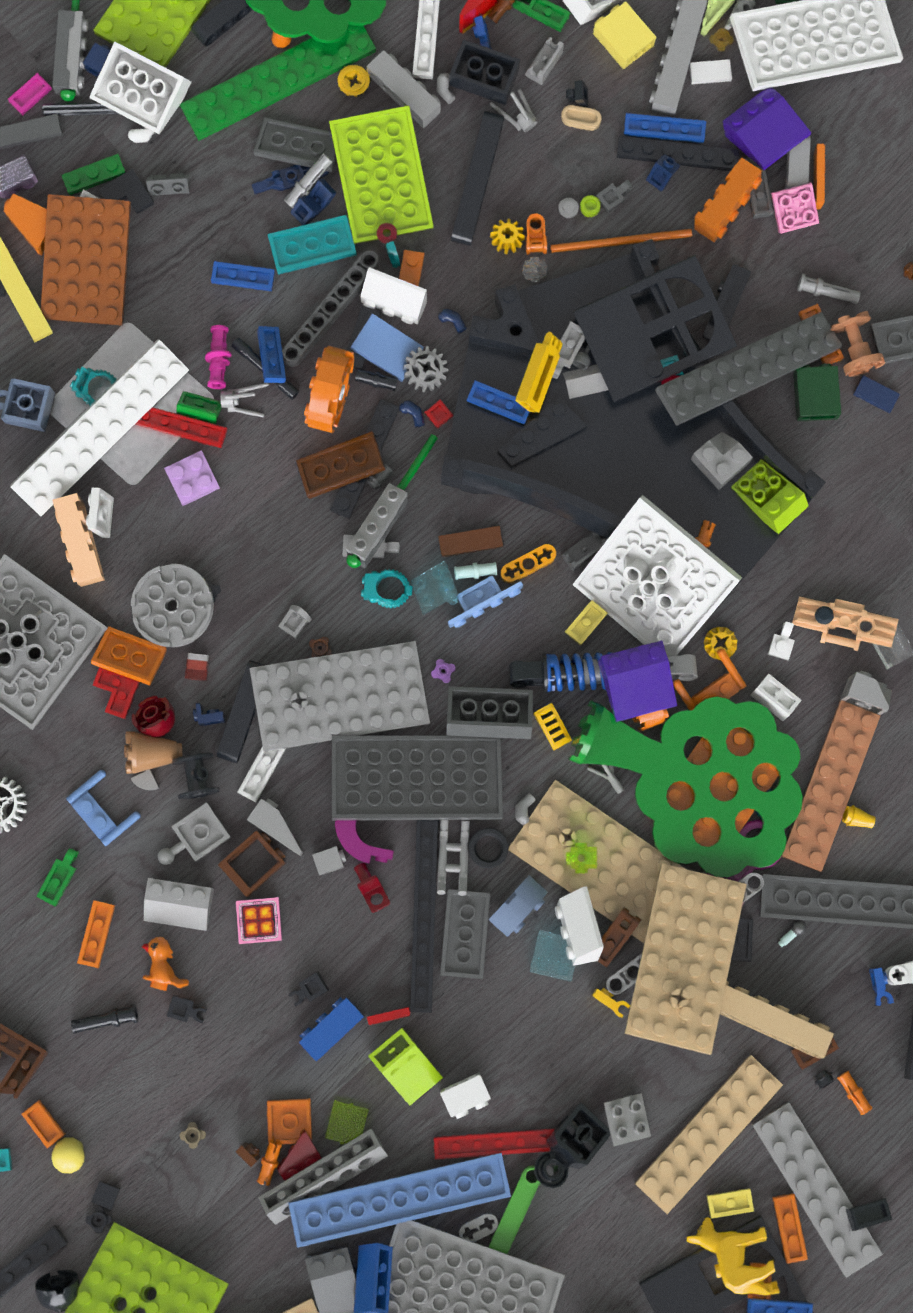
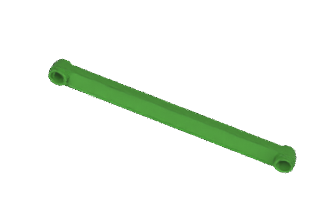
M534 1165L527 1166L523 1170L488 1246L489 1248L508 1254L540 1184L537 1179L529 1181L526 1178L527 1172L534 1170Z

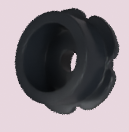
M824 1070L815 1076L817 1079L815 1085L817 1084L820 1089H823L835 1081L832 1076L833 1072L828 1073Z

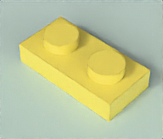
M591 600L565 633L581 646L608 613Z
M749 1188L706 1195L711 1219L754 1212L751 1190Z

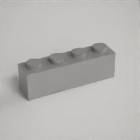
M383 50L367 65L369 77L400 107L409 106L411 117L423 129L441 113L440 100L434 94L430 95L426 91L424 84L416 81L406 67L402 68L394 55L387 54Z

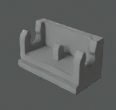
M548 37L538 55L527 69L525 76L542 85L563 54L564 43L559 41L556 45L552 42V37Z

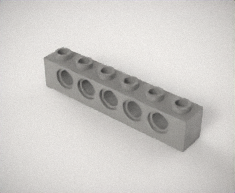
M370 1129L258 1198L266 1215L276 1225L291 1216L288 1203L329 1193L388 1155L380 1139Z

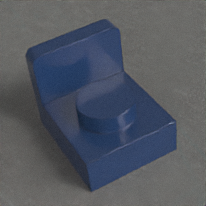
M663 155L653 166L646 181L662 192L674 173L679 170L680 165L673 158Z
M196 703V709H193L194 721H198L200 726L226 723L225 714L219 712V709L206 711L207 714H203L202 704Z

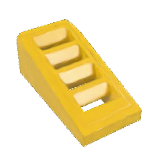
M553 703L533 713L553 751L572 741ZM551 711L552 715L542 720L541 716ZM553 719L556 720V723L546 727V723ZM558 726L560 727L561 730L550 735L549 731L555 729ZM561 734H564L565 737L557 742L553 741L554 738L558 737Z

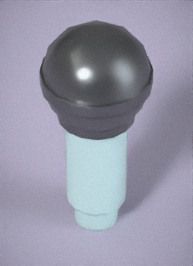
M801 921L794 922L791 930L780 939L778 944L783 947L796 936L804 934L806 931L805 924Z

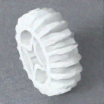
M3 777L0 781V788H6L12 796L3 798L0 796V802H3L2 806H0V834L3 828L6 832L10 831L9 824L16 828L18 825L15 820H23L19 816L20 812H27V810L21 808L22 805H27V801H21L26 794L24 792L18 793L22 787L20 785L14 787L16 781L11 780L8 783L7 777ZM14 802L13 811L7 818V808Z

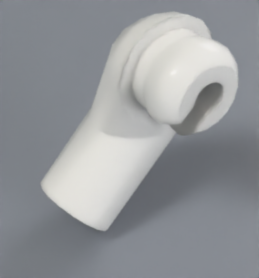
M146 127L144 129H132L128 132V137L136 143L148 142L154 131Z

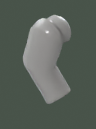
M442 73L437 78L436 90L450 104L456 97L448 89L449 74Z

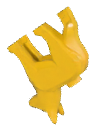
M705 1217L696 1235L686 1237L687 1242L697 1244L716 1254L718 1264L714 1266L717 1278H722L725 1287L733 1293H754L759 1295L780 1293L777 1281L771 1283L763 1282L765 1278L775 1272L773 1260L768 1261L767 1265L761 1268L743 1265L745 1248L767 1241L765 1227L760 1228L759 1231L754 1233L716 1232L711 1219Z

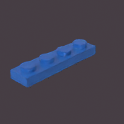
M629 113L625 115L624 136L704 143L706 121Z

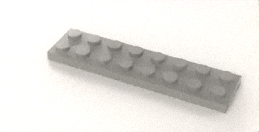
M786 1102L751 1124L846 1278L883 1255L867 1228L852 1231L846 1209L852 1208L853 1205L789 1102Z

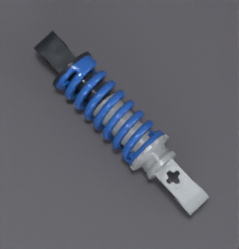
M596 652L592 659L590 653H584L581 661L580 655L574 653L570 661L567 654H562L559 661L555 654L542 653L541 661H514L509 664L510 685L516 688L542 686L543 692L547 693L555 691V685H552V682H556L557 690L561 692L564 688V682H567L568 690L573 691L575 689V682L579 681V689L581 691L586 689V684H590L591 690H596L597 684H602V689L606 690L598 665V661L603 655L600 652ZM694 655L667 656L672 681L675 679L692 681L698 677L696 657Z

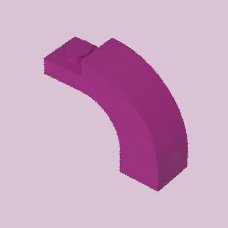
M335 820L336 833L340 843L355 859L366 864H370L372 856L375 857V861L387 863L388 859L393 860L394 851L372 847L360 840L356 829L357 820Z

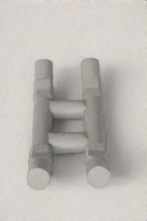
M440 820L437 894H445L446 872L459 873L458 894L465 896L467 894L470 821L461 820L460 843H448L449 820ZM447 851L460 852V863L447 864Z

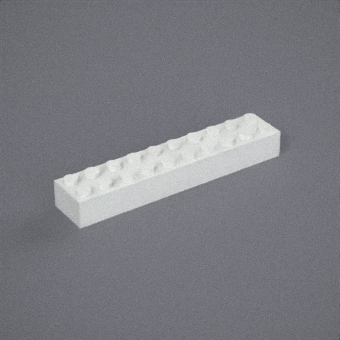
M157 339L10 484V487L42 516L53 505L52 500L60 498L189 369Z

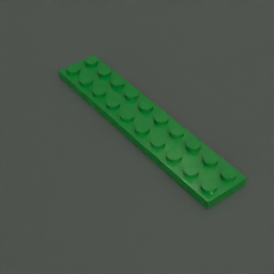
M348 25L346 34L342 39L334 43H322L311 38L181 103L180 108L198 141L375 53L376 48L364 26Z

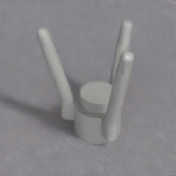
M521 89L518 90L525 109L515 93L511 92L514 102L521 111L516 117L518 119L517 122L493 102L490 103V106L499 114L504 115V118L512 123L518 131L522 129L524 132H527L537 124L536 118Z
M269 383L221 391L222 408H228V412H239L264 417L263 413L237 408L235 405H239V398L255 396V392H242L267 387Z

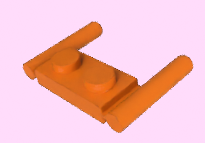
M719 649L717 655L728 673L696 693L692 698L679 679L673 681L674 688L688 710H693L696 705L708 698L722 697L729 699L747 686L724 649Z

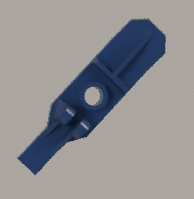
M294 165L282 170H275L272 172L271 177L251 184L254 194L270 189L283 191L295 187L294 184L299 182L310 168ZM324 171V173L319 177V179L328 175L329 172ZM294 174L295 177L293 179H289L288 175Z

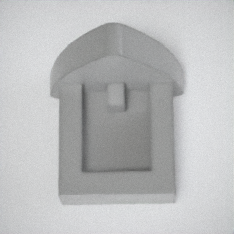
M291 605L278 627L296 639L307 622L310 623L312 619L301 607Z

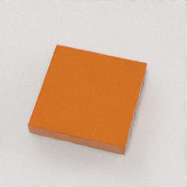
M311 1098L267 1101L268 1142L270 1139H274L273 1143L278 1140L282 1144H295L300 1137L301 1131L304 1129L312 1140Z

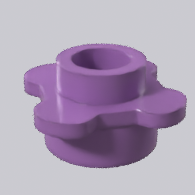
M438 659L435 670L431 672V676L442 680L444 683H448L451 680V673L455 671V665L445 663L443 659Z

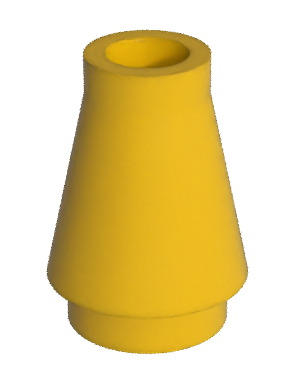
M854 805L851 807L846 806L842 822L846 823L847 826L873 828L875 816L864 812Z

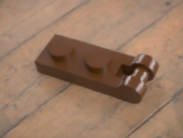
M623 907L601 937L604 948L598 962L607 968L642 919L638 916L634 917L627 908ZM623 920L630 924L628 928L621 925Z

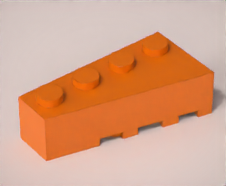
M741 158L725 179L727 183L720 184L713 196L714 199L711 200L709 198L704 204L705 207L702 213L698 212L695 215V230L714 243L718 238L721 239L727 231L726 226L730 221L734 222L737 218L740 206H745L751 197L749 195L753 188L757 189L763 180L761 178L762 170Z

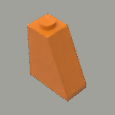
M12 194L11 198L7 199L4 204V212L33 249L42 256L45 248L47 209Z

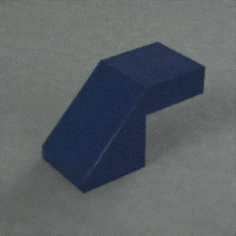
M320 179L309 195L299 198L290 213L302 225H307L327 208L337 192L324 179Z

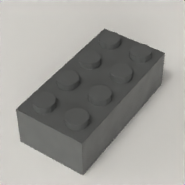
M448 686L446 736L531 739L533 690Z

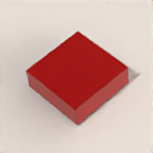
M441 399L424 412L437 429L453 417L452 412Z

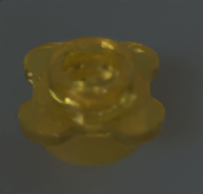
M724 28L718 29L715 35H711L709 39L710 43L715 44L720 52L724 51L725 47L729 44L731 45L734 41L730 33Z

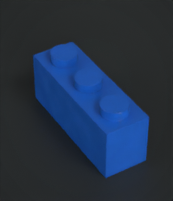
M340 997L332 1005L334 1010L327 1015L324 1012L316 1020L318 1025L314 1029L309 1027L300 1035L302 1038L299 1042L300 1045L316 1062L364 1017L362 1012L348 997L344 1000Z
M379 1243L359 1245L354 1313H388L393 1247Z

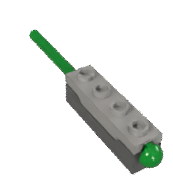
M72 0L71 11L58 10L52 87L56 95H60L65 101H72L75 96H80L81 89L84 88L82 69L85 70L83 65L85 57H83V53L87 50L85 32H88L89 23L88 19H85L83 11H79L80 0Z
M430 435L397 487L390 483L388 484L346 548V561L350 567L358 568L361 566L366 569L408 504L407 492L404 490L438 438L435 435Z

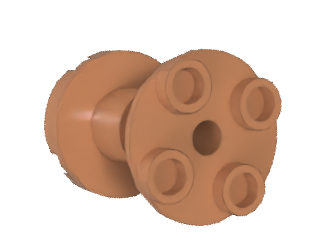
M868 311L861 312L850 318V315L843 316L838 319L839 323L831 325L832 328L830 330L835 333L847 332L851 344L848 351L852 361L843 367L845 376L854 377L868 373L869 369L873 366L877 369L885 364L882 353L871 354L868 342H863L858 328L870 321L871 317Z

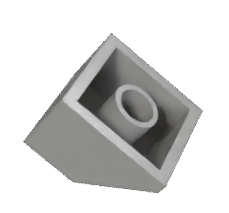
M721 432L693 454L691 460L719 490L745 468L753 457L738 441Z
M864 671L856 672L848 677L840 701L843 700L878 715L888 711L892 690L888 689L886 684L871 678L872 675Z

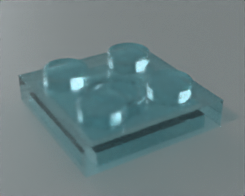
M539 930L529 972L572 982L575 965L573 966L572 960L567 957L566 947L568 945L566 939H563L559 934Z

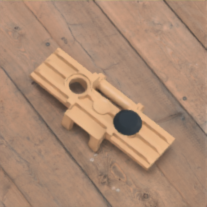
M799 596L792 623L796 626L823 632L821 643L829 642L854 648V651H858L861 641L892 648L899 619L869 613L865 610V605L840 599H835L834 603H826ZM865 621L870 622L872 625L871 630L867 632L860 629L861 623ZM836 627L852 631V634L856 635V640L828 634L829 629L835 630Z

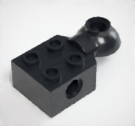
M581 1102L571 1108L547 1138L550 1151L541 1154L535 1162V1176L540 1184L547 1188H557L564 1184L568 1177L569 1167L580 1169L587 1166L611 1136L609 1128ZM547 1166L553 1169V1176L547 1173Z

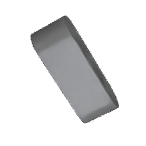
M810 136L787 153L785 189L806 184L809 181Z

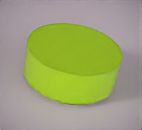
M592 195L584 197L580 204L581 213L586 217L596 216L601 207L599 199Z

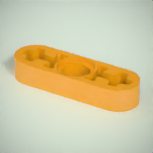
M544 544L504 565L501 569L502 580L505 583L512 584L551 564L556 557L555 548L552 545ZM543 550L551 551L550 559L543 557L540 559L542 564L538 565L537 558L543 555ZM527 558L532 559L534 567L532 569H525L522 562ZM519 563V568L523 572V574H520V571H517L513 575L514 578L511 579L510 576L506 577L505 574L507 573V569L513 571L517 569V566L515 564Z

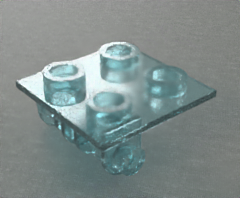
M445 560L411 580L423 615L445 602L450 603V605L458 602V592Z

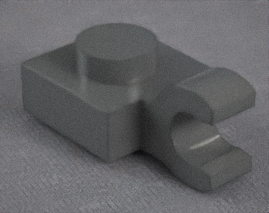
M629 180L624 181L617 188L612 183L598 193L596 197L609 213L625 202L623 196L632 191L631 187L633 185Z

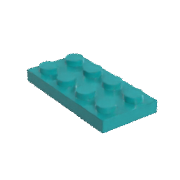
M347 215L268 234L278 275L357 255Z

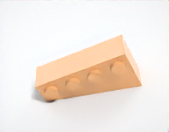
M77 493L53 499L55 516L61 527V538L67 547L65 551L66 557L73 567V570H71L73 581L77 582L81 587L104 581L105 578L93 533L86 525L87 511L84 501Z

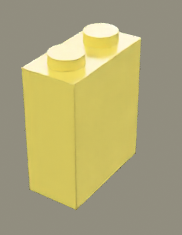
M624 2L622 5H616L610 11V14L606 17H600L594 24L593 34L623 69L655 45L656 36L627 2Z

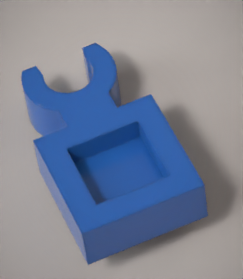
M482 16L475 17L474 35L480 39L481 46L491 49L487 24Z

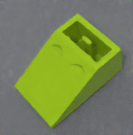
M762 459L731 486L758 517L778 534L809 506L804 492Z
M403 1027L368 1056L409 1105L413 1104L443 1078Z

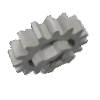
M426 346L424 351H422L421 347H418L417 353L412 350L410 352L411 358L406 357L405 362L408 364H405L403 369L408 372L404 374V377L410 378L408 384L414 383L415 390L420 386L422 387V392H425L427 387H429L430 391H433L434 385L439 388L441 386L440 380L445 381L446 376L443 374H446L448 369L443 368V366L447 364V361L441 360L443 354L437 355L436 348L431 352L429 351V346ZM423 356H426V357H427V358L422 359V360L419 359V357H423ZM424 366L428 367L427 372H423ZM413 370L416 371L417 378H416V376L414 375ZM425 379H432V381L424 382Z

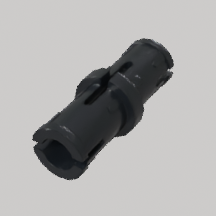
M358 368L355 381L373 385V388L381 387L395 391L398 378L380 374L381 372L376 371L374 373Z

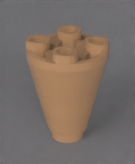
M126 731L125 741L128 744L124 745V757L128 760L125 764L126 774H135L172 764L173 759L182 756L181 743L160 737H150L135 731Z

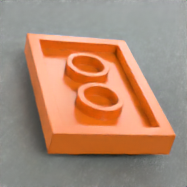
M108 626L91 659V664L151 685L167 652V648Z

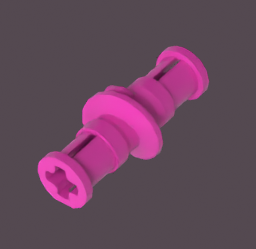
M214 325L210 328L212 333L211 351L205 355V360L210 363V380L207 382V386L212 389H224L226 387L224 374L226 366L230 364V361L226 358H230L232 355L229 351H226V337L229 333V328L223 325Z

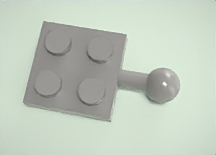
M206 802L171 826L181 841L170 849H161L158 853V860L163 865H169L174 861L175 855L186 848L194 861L197 862L230 839L231 836Z

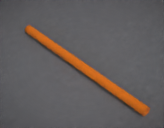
M685 229L550 245L551 253L635 244L650 239L661 241L692 237V230Z

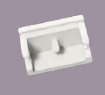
M770 674L760 682L751 694L755 700L768 708L781 721L790 716L801 702L800 698Z

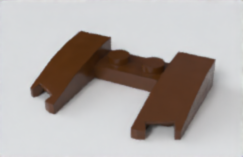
M0 1023V1050L16 1059L0 1083V1095L14 1094V1099H17L48 1053Z

